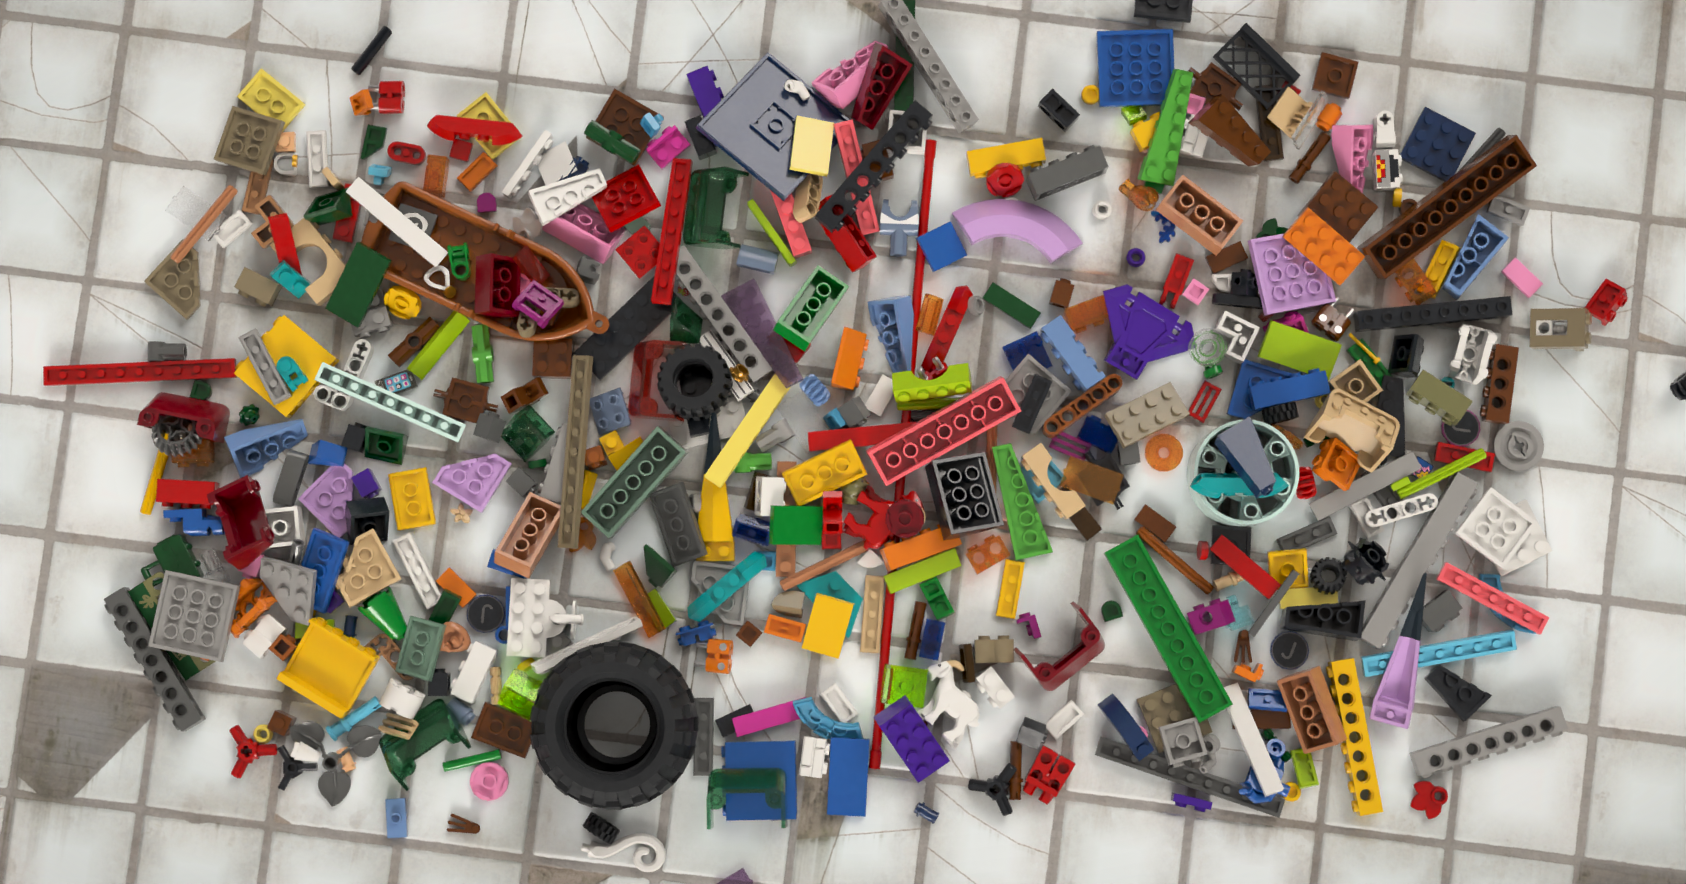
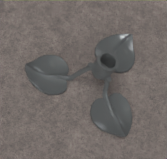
M307 721L290 727L294 743L295 741L299 743L301 741L315 750L318 749V746L320 747L322 757L324 758L322 765L328 772L323 773L319 778L318 788L332 807L339 804L346 797L351 787L349 775L345 772L337 773L336 770L342 756L352 748L359 757L365 758L373 755L378 749L382 735L374 727L366 725L357 726L347 735V741L351 744L340 754L335 752L326 754L323 744L320 743L325 737L321 725L316 722Z

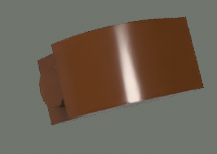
M537 377L521 387L510 390L501 396V399L508 413L511 414L537 403L549 393L541 377Z

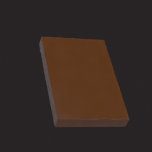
M485 702L471 738L525 759L531 746V720L528 717Z

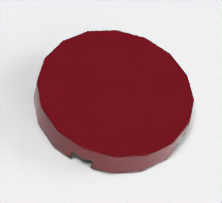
M901 499L895 501L889 507L886 513V524L888 529L896 536L909 538L915 536L921 530L924 524V513L916 502L910 499Z

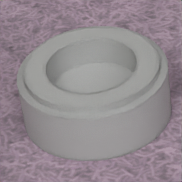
M980 296L970 297L968 300L969 312L972 315L982 314L985 308L983 299Z
M691 494L689 500L694 513H699L701 509L700 494Z

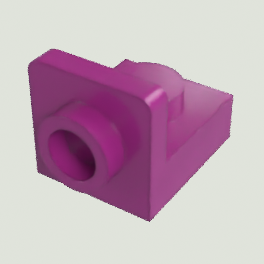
M1030 612L1019 615L1020 619H1017L1016 623L1028 621L1029 624L1026 625L1029 636H1033V639L1042 637L1035 615H1030Z

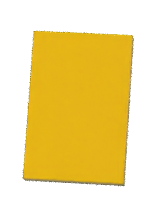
M427 467L388 474L397 530L436 524Z
M817 593L802 648L839 659L854 603Z

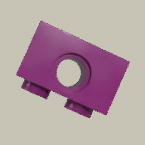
M1220 598L1209 601L1208 606H1204V603L1193 607L1194 611L1187 613L1194 635L1236 621L1228 599L1220 601Z

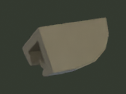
M782 592L774 598L771 606L782 615L802 618L805 592Z

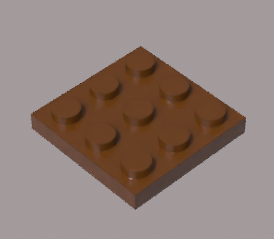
M614 88L595 122L608 130L611 129L625 138L624 140L641 150L639 157L632 164L636 166L646 150L647 144L652 140L640 122L647 113L650 112L653 117L658 113ZM586 136V139L600 146L599 143Z
M1333 171L1297 216L1299 217L1307 207L1310 208L1350 243L1378 209V206L1339 173Z

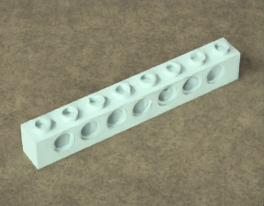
M322 362L314 379L455 442H459L466 424Z

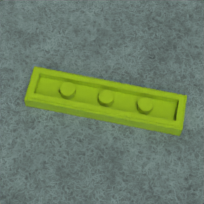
M754 199L748 201V208L787 264L791 267L797 264L795 258Z
M453 311L407 369L423 380L470 320L464 315Z
M955 548L886 574L883 577L889 593L892 594L962 565Z

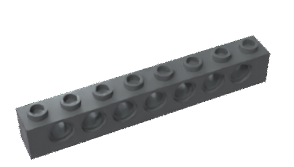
M123 587L104 598L106 603L104 605L105 609L114 616L115 626L124 633L125 643L134 650L135 660L144 667L143 673L145 677L154 684L153 690L158 697L161 696L165 711L168 714L171 713L175 728L181 730V732L187 731L206 720L166 650L148 646L152 629L129 595V587ZM124 605L128 609L125 616L121 614V608ZM133 622L137 624V630L134 633L130 629V625ZM143 638L147 641L145 649L140 647V641ZM152 655H155L157 658L154 666L150 664V657ZM162 671L167 675L164 682L159 679ZM171 688L176 690V697L173 699L169 696ZM180 705H184L186 707V713L184 715H181L179 713Z

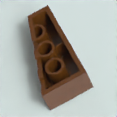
M1224 95L1213 97L1188 122L1193 127L1195 126L1200 129L1201 133L1215 140L1219 146L1226 148L1230 151V154L1248 167L1259 165L1271 153L1269 148Z

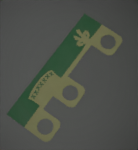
M157 572L128 591L151 629L158 605L156 597L161 592V590L153 587L152 582L157 577L163 579L164 574L162 572ZM166 650L185 681L216 662L213 660L203 662L200 657Z

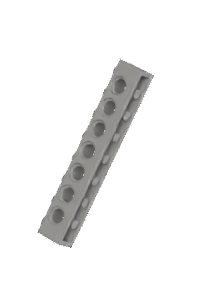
M881 0L878 8L958 133L960 134L973 126L979 120L903 0Z
M685 245L682 246L679 250L676 275L679 279L676 281L682 289L686 288L689 291L688 298L693 305L698 304L700 307L698 312L704 320L708 319L712 325L709 327L715 336L720 335L722 338L720 343L726 351L730 350L734 356L731 358L735 364H742L748 369L749 379L747 381H752L756 384L773 372V369ZM688 265L690 271L687 274L680 273L681 266ZM695 280L701 282V287L697 290L691 288V283ZM710 296L712 302L709 305L702 304L703 297ZM716 311L723 313V318L719 321L714 320L712 317ZM732 327L734 329L733 335H724V329ZM738 342L745 344V349L741 352L734 349L735 344ZM748 358L756 360L754 367L746 366L745 362Z
M1554 706L1413 751L1409 754L1416 775L1427 778L1435 775L1434 772L1438 770L1446 772L1452 770V766L1457 764L1465 766L1471 764V760L1478 758V761L1487 759L1491 753L1503 754L1508 752L1507 748L1513 746L1515 749L1525 747L1526 742L1532 740L1533 743L1545 740L1544 737L1548 735L1552 737L1562 735L1563 730H1567L1568 727L1561 707ZM1543 720L1548 724L1547 729L1544 731L1540 727ZM1524 726H1527L1529 728V734L1527 736H1524L1522 734V729ZM1506 732L1511 734L1509 742H1505L1503 738ZM1490 737L1493 741V745L1490 748H1487L1485 745V741L1487 738ZM1470 743L1475 748L1472 754L1467 752V746ZM1454 749L1456 752V757L1453 760H1450L1448 757V753L1450 750ZM1433 755H1436L1438 758V762L1436 765L1432 766L1430 764V758Z

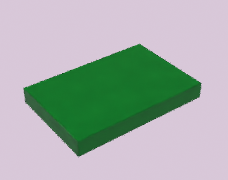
M771 505L769 544L821 545L823 506Z

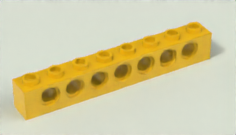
M1354 658L1330 661L1328 666H1326L1327 677L1331 678L1330 694L1335 699V708L1347 737L1343 743H1340L1342 754L1346 756L1344 768L1346 774L1349 773L1350 777L1348 789L1350 793H1353L1354 800L1351 801L1353 812H1356L1359 816L1383 812ZM1341 674H1344L1347 678L1344 685L1338 682V677ZM1345 693L1350 695V702L1347 704L1342 702V696ZM1349 712L1354 715V720L1351 723H1348L1345 719L1346 714ZM1353 731L1358 735L1355 742H1351L1349 739V735ZM1355 751H1359L1361 753V759L1359 761H1354L1353 759V753ZM1359 770H1363L1365 773V777L1361 781L1356 777ZM1366 789L1369 793L1368 798L1362 800L1360 793Z

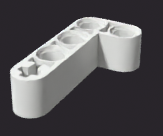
M365 339L356 341L343 371L363 379L374 353V346ZM365 346L368 349L367 351L362 352V350H360V347ZM357 355L362 356V357L364 358V360H362V359H360V358H358V357H356V356H357ZM357 361L360 362V369L353 371L352 365ZM325 385L317 386L313 393L317 401L340 411L348 410L354 400V397ZM322 390L328 391V396L325 399L320 398ZM340 397H345V404L339 407L337 403L338 399Z

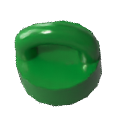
M1211 359L1206 361V363L1214 362V360ZM1214 363L1211 364L1212 368L1209 367L1210 365H1205L1206 371L1203 372L1205 379H1212L1222 374L1221 365Z

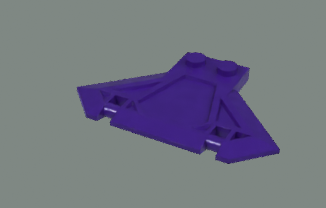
M1126 284L1103 291L1114 340L1104 361L1137 380L1147 362L1192 350L1195 337L1192 323L1185 320L1183 324L1177 322L1180 317L1179 315L1141 292H1138L1136 296L1131 294L1133 287ZM1127 300L1131 302L1130 306L1125 305ZM1173 329L1178 331L1176 335L1171 333Z

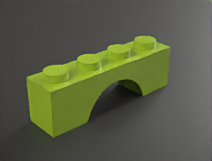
M968 363L949 365L947 371L942 376L932 380L919 379L912 371L892 373L893 394L896 403L972 393L971 373Z

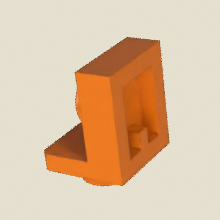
M369 89L361 90L350 97L355 116L371 114L370 109L374 106Z
M1241 663L1240 666L1234 665L1232 672L1251 682H1256V680L1261 679L1264 670L1261 663L1256 664L1253 672H1251V667Z

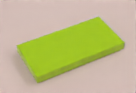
M1270 320L1257 356L1307 374L1308 370L1319 368L1320 371L1325 370L1329 381L1342 344Z

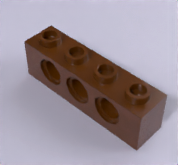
M1500 344L1492 346L1489 367L1486 368L1488 369L1487 384L1483 387L1482 397H1485L1484 405H1481L1480 416H1482L1483 422L1503 425L1509 423L1519 347ZM1499 360L1504 363V370H1500L1497 367ZM1496 379L1502 382L1501 389L1496 388ZM1493 398L1499 400L1500 405L1498 408L1492 405Z

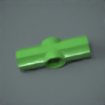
M486 325L471 326L473 337L472 358L476 367L477 383L494 382L492 365L494 354L493 347L490 345L489 327Z
M746 452L733 472L749 473L756 470H772L771 453L751 454Z

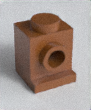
M601 445L586 449L585 463L589 471L608 465Z

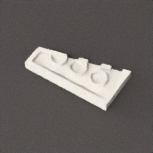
M596 169L529 190L528 195L542 226L606 189L607 183L601 170Z

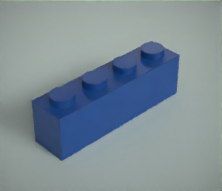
M1317 368L1308 370L1306 375H1301L1298 372L1290 374V378L1283 380L1282 376L1271 378L1269 383H1263V380L1253 382L1252 386L1247 388L1252 411L1331 393L1326 371H1320Z

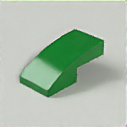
M937 576L919 585L937 621L955 613Z

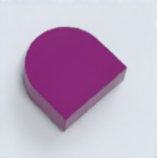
M487 192L479 195L477 198V212H497L496 198Z

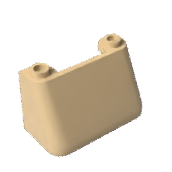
M1334 389L1328 395L1307 428L1304 438L1314 443H1320L1325 436L1329 438L1336 437L1350 449L1358 452V464L1372 473L1393 450L1400 424L1390 414L1341 389Z

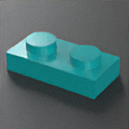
M284 260L270 273L273 279L298 299L306 292L305 289L311 285V282Z

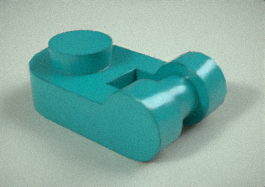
M286 356L278 360L276 364L277 370L293 392L298 389L297 386L301 383L305 384L309 381L293 358ZM296 373L298 377L292 380L290 376Z

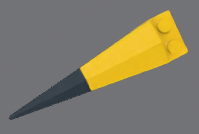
M715 412L711 413L704 476L721 452L717 414ZM703 477L698 526L708 555L697 558L696 561H735V537L726 482L720 488Z

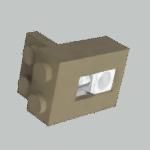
M1586 308L1531 309L1529 347L1532 349H1573L1575 351L1588 349V344H1591L1592 339L1591 332H1589V325L1592 324V314ZM1556 322H1567L1565 325H1555ZM1549 324L1550 330L1543 334L1541 331L1542 327ZM1567 331V335H1554L1555 333H1565Z

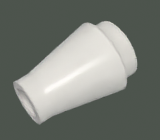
M295 741L290 756L294 757V760L317 763L321 752L301 741L300 743Z

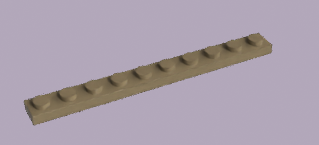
M573 355L558 548L578 549L593 356Z

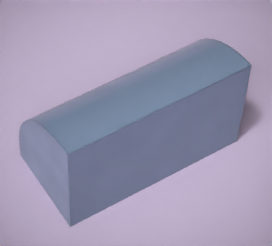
M742 244L736 264L738 267L774 275L779 252Z

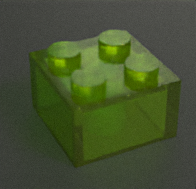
M885 664L880 702L893 704L906 695L913 707L923 708L928 669Z
M514 668L503 685L497 704L531 722V708L535 703L538 694L537 690L542 681L529 676L525 671Z

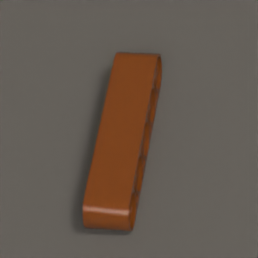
M1117 374L1107 376L1045 421L1042 427L1043 435L1047 438L1056 437L1111 398L1122 387L1121 377ZM1108 381H1115L1118 387L1111 388L1108 385ZM1093 392H1100L1102 394V398H1094ZM1083 402L1086 404L1087 409L1080 410L1077 404ZM1062 414H1070L1072 420L1065 421L1062 418ZM1048 424H1053V425H1055L1056 431H1055V432H1050V431H1048V430H1047V425H1048Z

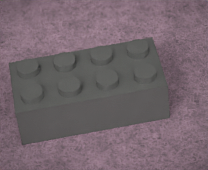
M1092 145L1085 148L1084 152L1080 154L1074 152L1067 155L1065 160L1059 161V159L1049 162L1047 167L1041 168V166L1031 169V173L1028 174L1026 181L1034 201L1103 175L1109 166L1101 147Z

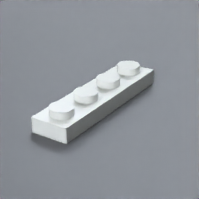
M544 130L503 189L502 193L504 196L511 199L512 196L515 197L521 189L519 186L523 180H528L532 173L530 170L542 160L543 156L541 154L553 144L551 133Z

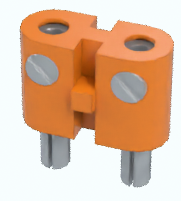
M713 638L709 639L708 642L697 641L696 644H704L696 645L697 648H707L708 657L706 661L695 660L694 663L699 664H694V666L705 668L706 672L730 674L733 641Z

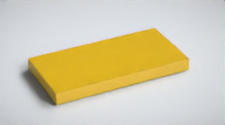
M851 439L781 472L797 506H803L823 496V491H834L867 475Z

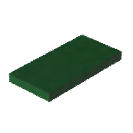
M357 242L325 309L355 327H360L392 260L363 243Z

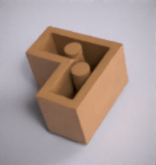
M268 195L254 206L266 221L251 233L263 249L268 248L273 242L268 217L286 213L272 195ZM289 218L290 227H293L295 224Z

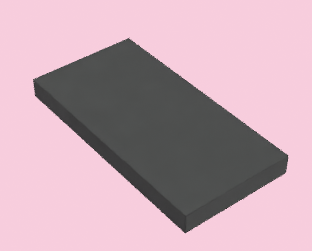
M679 482L653 492L649 497L673 567L708 555L684 482Z

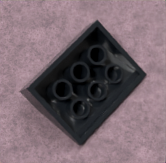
M985 452L932 460L925 467L943 540L961 538L1004 526Z

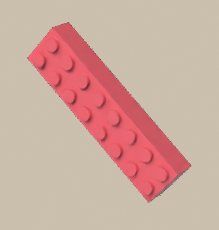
M999 376L972 391V393H968L867 449L866 452L884 485L887 486L1021 412V409L1003 377Z

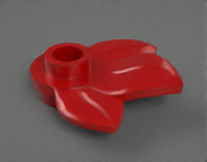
M1429 781L1416 782L1413 786L1418 794L1413 797L1410 806L1416 810H1425L1428 819L1437 817L1441 813L1442 805L1447 802V791L1443 787L1434 786ZM1437 792L1441 794L1438 800L1435 799V793Z

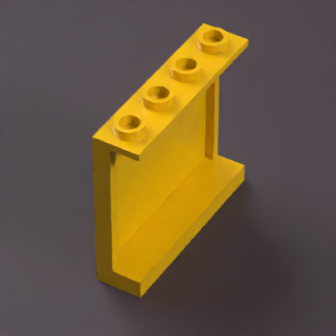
M283 315L273 322V328L270 331H266L261 338L275 365L280 358L291 357L297 362L309 381L305 384L301 383L294 392L288 387L292 397L274 405L249 357L237 364L234 374L280 413L290 419L313 393L315 388L319 386L320 382L314 379L322 362L335 367L340 360L304 332L289 317ZM294 373L290 377L292 380H294L298 376L296 373Z
M315 617L309 619V627L285 670L280 672L276 679L342 719L349 714L380 656L376 654L377 652L370 647L365 648L360 645V641L356 638H349L344 635L341 629L329 626L325 619Z

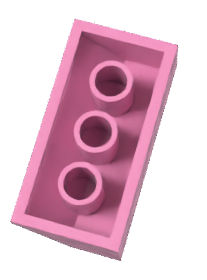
M583 204L577 205L542 226V230L546 233L551 234L602 264L612 255L626 230L621 227L610 233L601 214Z

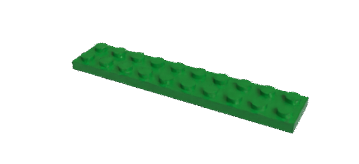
M1139 535L1106 551L1104 555L1194 717L1197 718L1198 723L1233 705Z

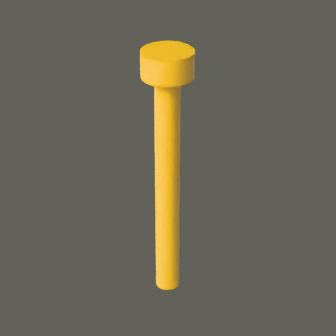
M1352 333L1348 335L1374 360L1375 364L1381 360L1379 356L1376 357Z

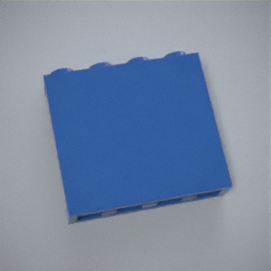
M796 740L725 742V746L721 748L722 758H725V765H722V777H725L726 785H722V796L726 797V804H723L722 811L723 816H726V821L797 819Z

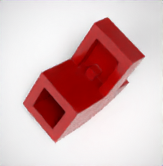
M823 491V534H842V491Z

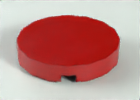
M1012 163L995 165L986 175L987 188L992 195L997 197L1015 195L1020 191L1024 182L1021 169Z

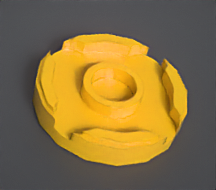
M400 285L389 288L384 296V303L390 308L389 311L402 319L415 318L422 308L419 296L414 291Z

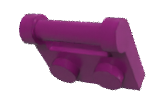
M533 280L514 300L512 308L517 311L520 310L536 321L538 326L545 328L549 320L564 305V300ZM527 300L543 311L544 314L542 316L526 306L524 302Z

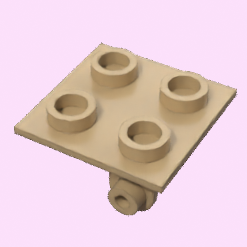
M1288 86L1267 118L1294 140L1302 126L1308 121L1311 113L1314 112L1315 104L1312 102L1307 103Z

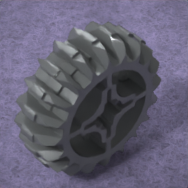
M160 415L158 423L152 427L153 433L151 434L155 447L161 453L164 452L167 456L172 454L174 457L178 454L183 457L185 452L191 454V449L197 450V444H202V437L196 432L197 421L170 415ZM189 425L192 426V430H191V431H188V426H189ZM165 433H167L169 437L167 440L164 439Z

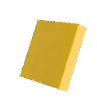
M1306 548L1267 551L1268 574L1282 585L1291 571L1296 570L1300 574L1289 589L1309 587Z

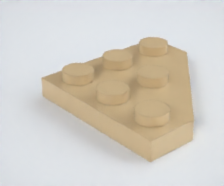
M373 528L356 537L344 581L341 585L340 591L350 608L401 580L398 571Z

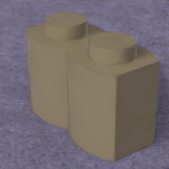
M1009 635L998 636V639L990 640V636H978V640H974V663H1014V639H1009Z

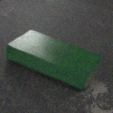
M444 589L429 620L441 624L449 622L462 597Z

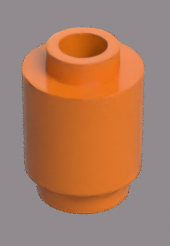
M1335 103L1326 104L1317 117L1315 125L1324 132L1332 130V125H1336L1342 116L1341 107Z

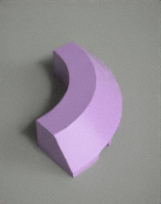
M1005 199L985 200L967 205L952 213L971 245L995 237L1014 238L1033 245L1047 258L1050 264L1083 244L1076 233L1059 217L1046 209L1024 201Z

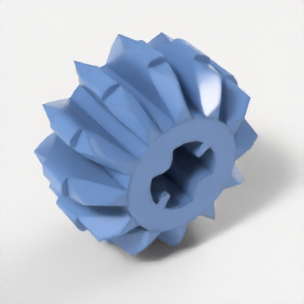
M814 374L806 376L799 384L805 395L818 407L826 403L831 397L828 389Z

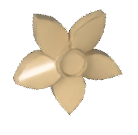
M460 503L458 510L450 509V512L456 515L454 518L455 522L462 520L464 523H469V516L473 510H464V506Z

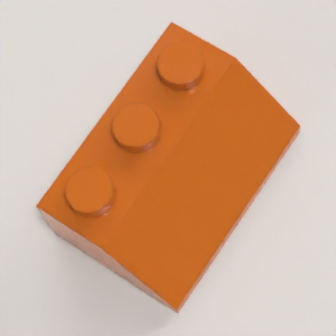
M844 327L831 387L854 392L855 387H859L861 377L857 375L859 369H863L865 358H862L863 350L867 351L869 340L866 339L867 334Z

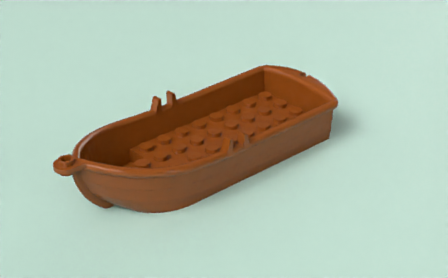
M404 181L398 182L383 198L397 210H399L400 204L403 203L438 215L431 238L447 252V245L459 246L467 242L471 268L469 279L460 281L455 278L451 270L448 254L438 264L444 266L449 271L450 285L456 289L454 297L447 298L443 294L442 289L431 287L425 282L424 276L426 272L434 266L412 247L389 240L391 230L378 220L376 223H372L368 220L361 243L392 260L384 278L503 334L523 340L549 341L574 335L584 329H588L596 334H603L609 328L608 319L594 311L589 292L578 273L560 255L516 234L510 229L501 227L498 223L488 221ZM493 253L521 259L522 274L535 279L543 287L576 289L579 293L580 303L574 308H560L549 320L545 328L537 325L535 334L529 338H524L520 336L517 329L519 316L503 319L475 314L476 256ZM465 267L457 269L458 275H463L466 272ZM436 271L429 277L431 282L445 286V275L442 271ZM598 321L603 322L601 327H596Z

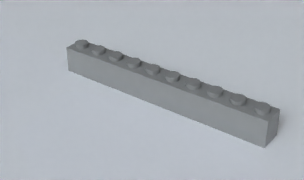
M1459 472L1452 475L1438 499L1437 507L1431 510L1363 624L1362 641L1376 649H1380L1381 646L1385 647L1389 641L1388 634L1398 626L1399 621L1397 619L1400 614H1404L1408 609L1409 604L1407 603L1410 597L1414 598L1422 575L1425 572L1428 575L1427 569L1430 564L1433 565L1436 562L1438 550L1444 548L1448 541L1447 535L1449 532H1453L1458 525L1456 520L1459 515L1462 516L1467 510L1468 506L1466 503L1476 495L1477 489L1475 488L1478 483Z

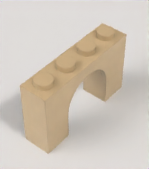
M303 218L291 227L296 252L298 253L306 247H318L324 251L327 257V267L323 275L305 289L314 302L322 306L330 299L346 264L341 260L343 255L340 251L330 246L332 241L325 233L322 235L318 231L320 226L316 222L312 223ZM272 242L270 246L276 253L274 242Z

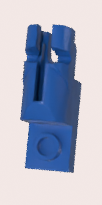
M206 509L163 510V518L170 519V522H182L183 518V532L190 536H209L211 530L214 535H225L221 517L207 515Z

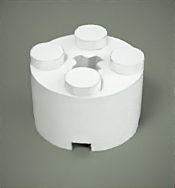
M391 678L379 704L388 710L396 711V714L414 719L426 694L416 690L410 684L402 685L400 681Z

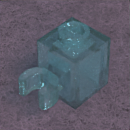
M1236 595L1226 597L1236 620L1225 625L1226 628L1233 631L1254 623L1248 605L1239 607Z

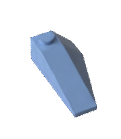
M911 295L868 301L870 320L879 332L880 336H878L880 343L883 342L885 346V356L892 372L911 371L914 320Z
M298 419L241 430L224 437L239 476L242 478L259 472L264 468L263 465L272 459H277L279 457L278 454L285 449L292 448L307 437L308 434L303 420Z

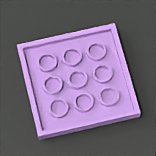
M1284 234L1248 241L1264 316L1336 302L1331 278L1282 237Z

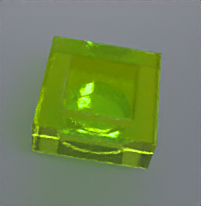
M1141 105L1121 108V114L1129 126L1141 120H1147V114Z

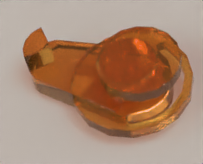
M1129 178L1119 186V191L1142 211L1152 210L1159 200V195L1154 188L1141 185L1136 186L1130 182Z

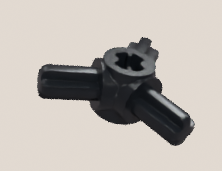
M1008 763L999 776L995 775L993 779L988 778L987 781L970 779L968 789L985 792L986 796L991 797L993 801L996 800L1002 815L1007 816L1013 812L1006 796L1009 794L1007 791L1009 787L1008 782L1017 771V768L1013 764ZM995 784L998 785L997 788L1000 787V790L998 792L995 791V789H993Z

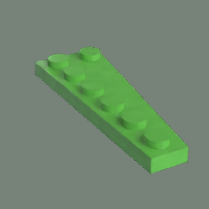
M1173 69L1165 92V98L1160 108L1161 113L1158 121L1155 123L1153 137L1148 144L1150 147L1147 156H1144L1138 174V180L1174 186L1193 72Z
M1011 443L992 447L1015 560L1053 553Z

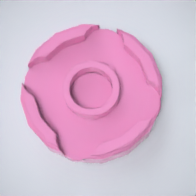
M485 762L478 765L470 777V786L474 795L486 801L496 800L506 792L509 784L508 773L504 767L494 762Z

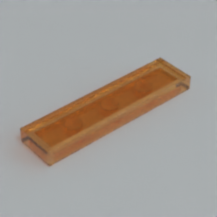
M631 561L614 569L613 571L633 610L641 620L642 627L648 638L665 630L666 628Z

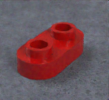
M395 141L387 149L389 157L397 162L420 165L426 159V152L419 145ZM397 149H401L400 155H395ZM415 153H420L418 159H414Z

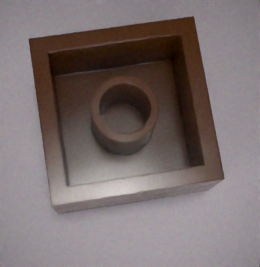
M564 338L534 341L532 376L534 378L541 377L546 379H571L575 341Z

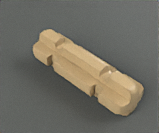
M491 667L490 675H492V678H490L491 694H493L491 703L498 705L502 704V696L500 695L502 693L501 668Z

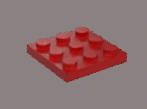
M639 164L606 181L607 188L592 196L610 233L661 206Z

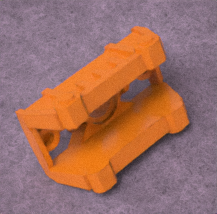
M245 578L240 582V591L235 611L240 612L237 613V618L233 619L230 630L235 638H239L241 633L248 630L249 626L277 602L262 579ZM262 585L261 596L255 597V591ZM251 603L253 608L246 612V606Z

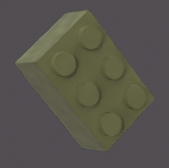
M1422 370L1406 394L1411 402L1417 405L1420 403L1428 413L1432 415L1437 414L1442 417L1441 421L1449 426L1452 424L1455 426L1473 402L1425 370Z

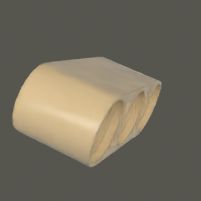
M809 174L796 188L793 215L800 223L815 217L819 211L823 177L820 175Z

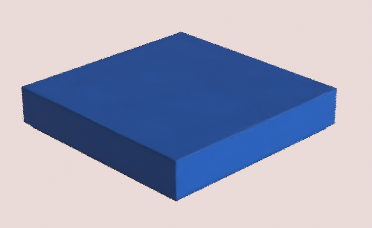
M951 221L916 238L932 272L967 256Z

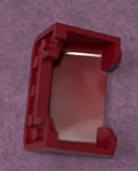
M161 392L140 412L137 425L152 429L158 423L160 415L197 421L196 432L200 437L224 443L230 410L226 405Z
M248 475L207 494L209 503H215L217 510L215 513L221 517L228 546H225L226 550L223 551L224 559L239 570L248 567L273 544V539H275V535L270 529L259 492L261 490L260 484L256 479L253 480Z

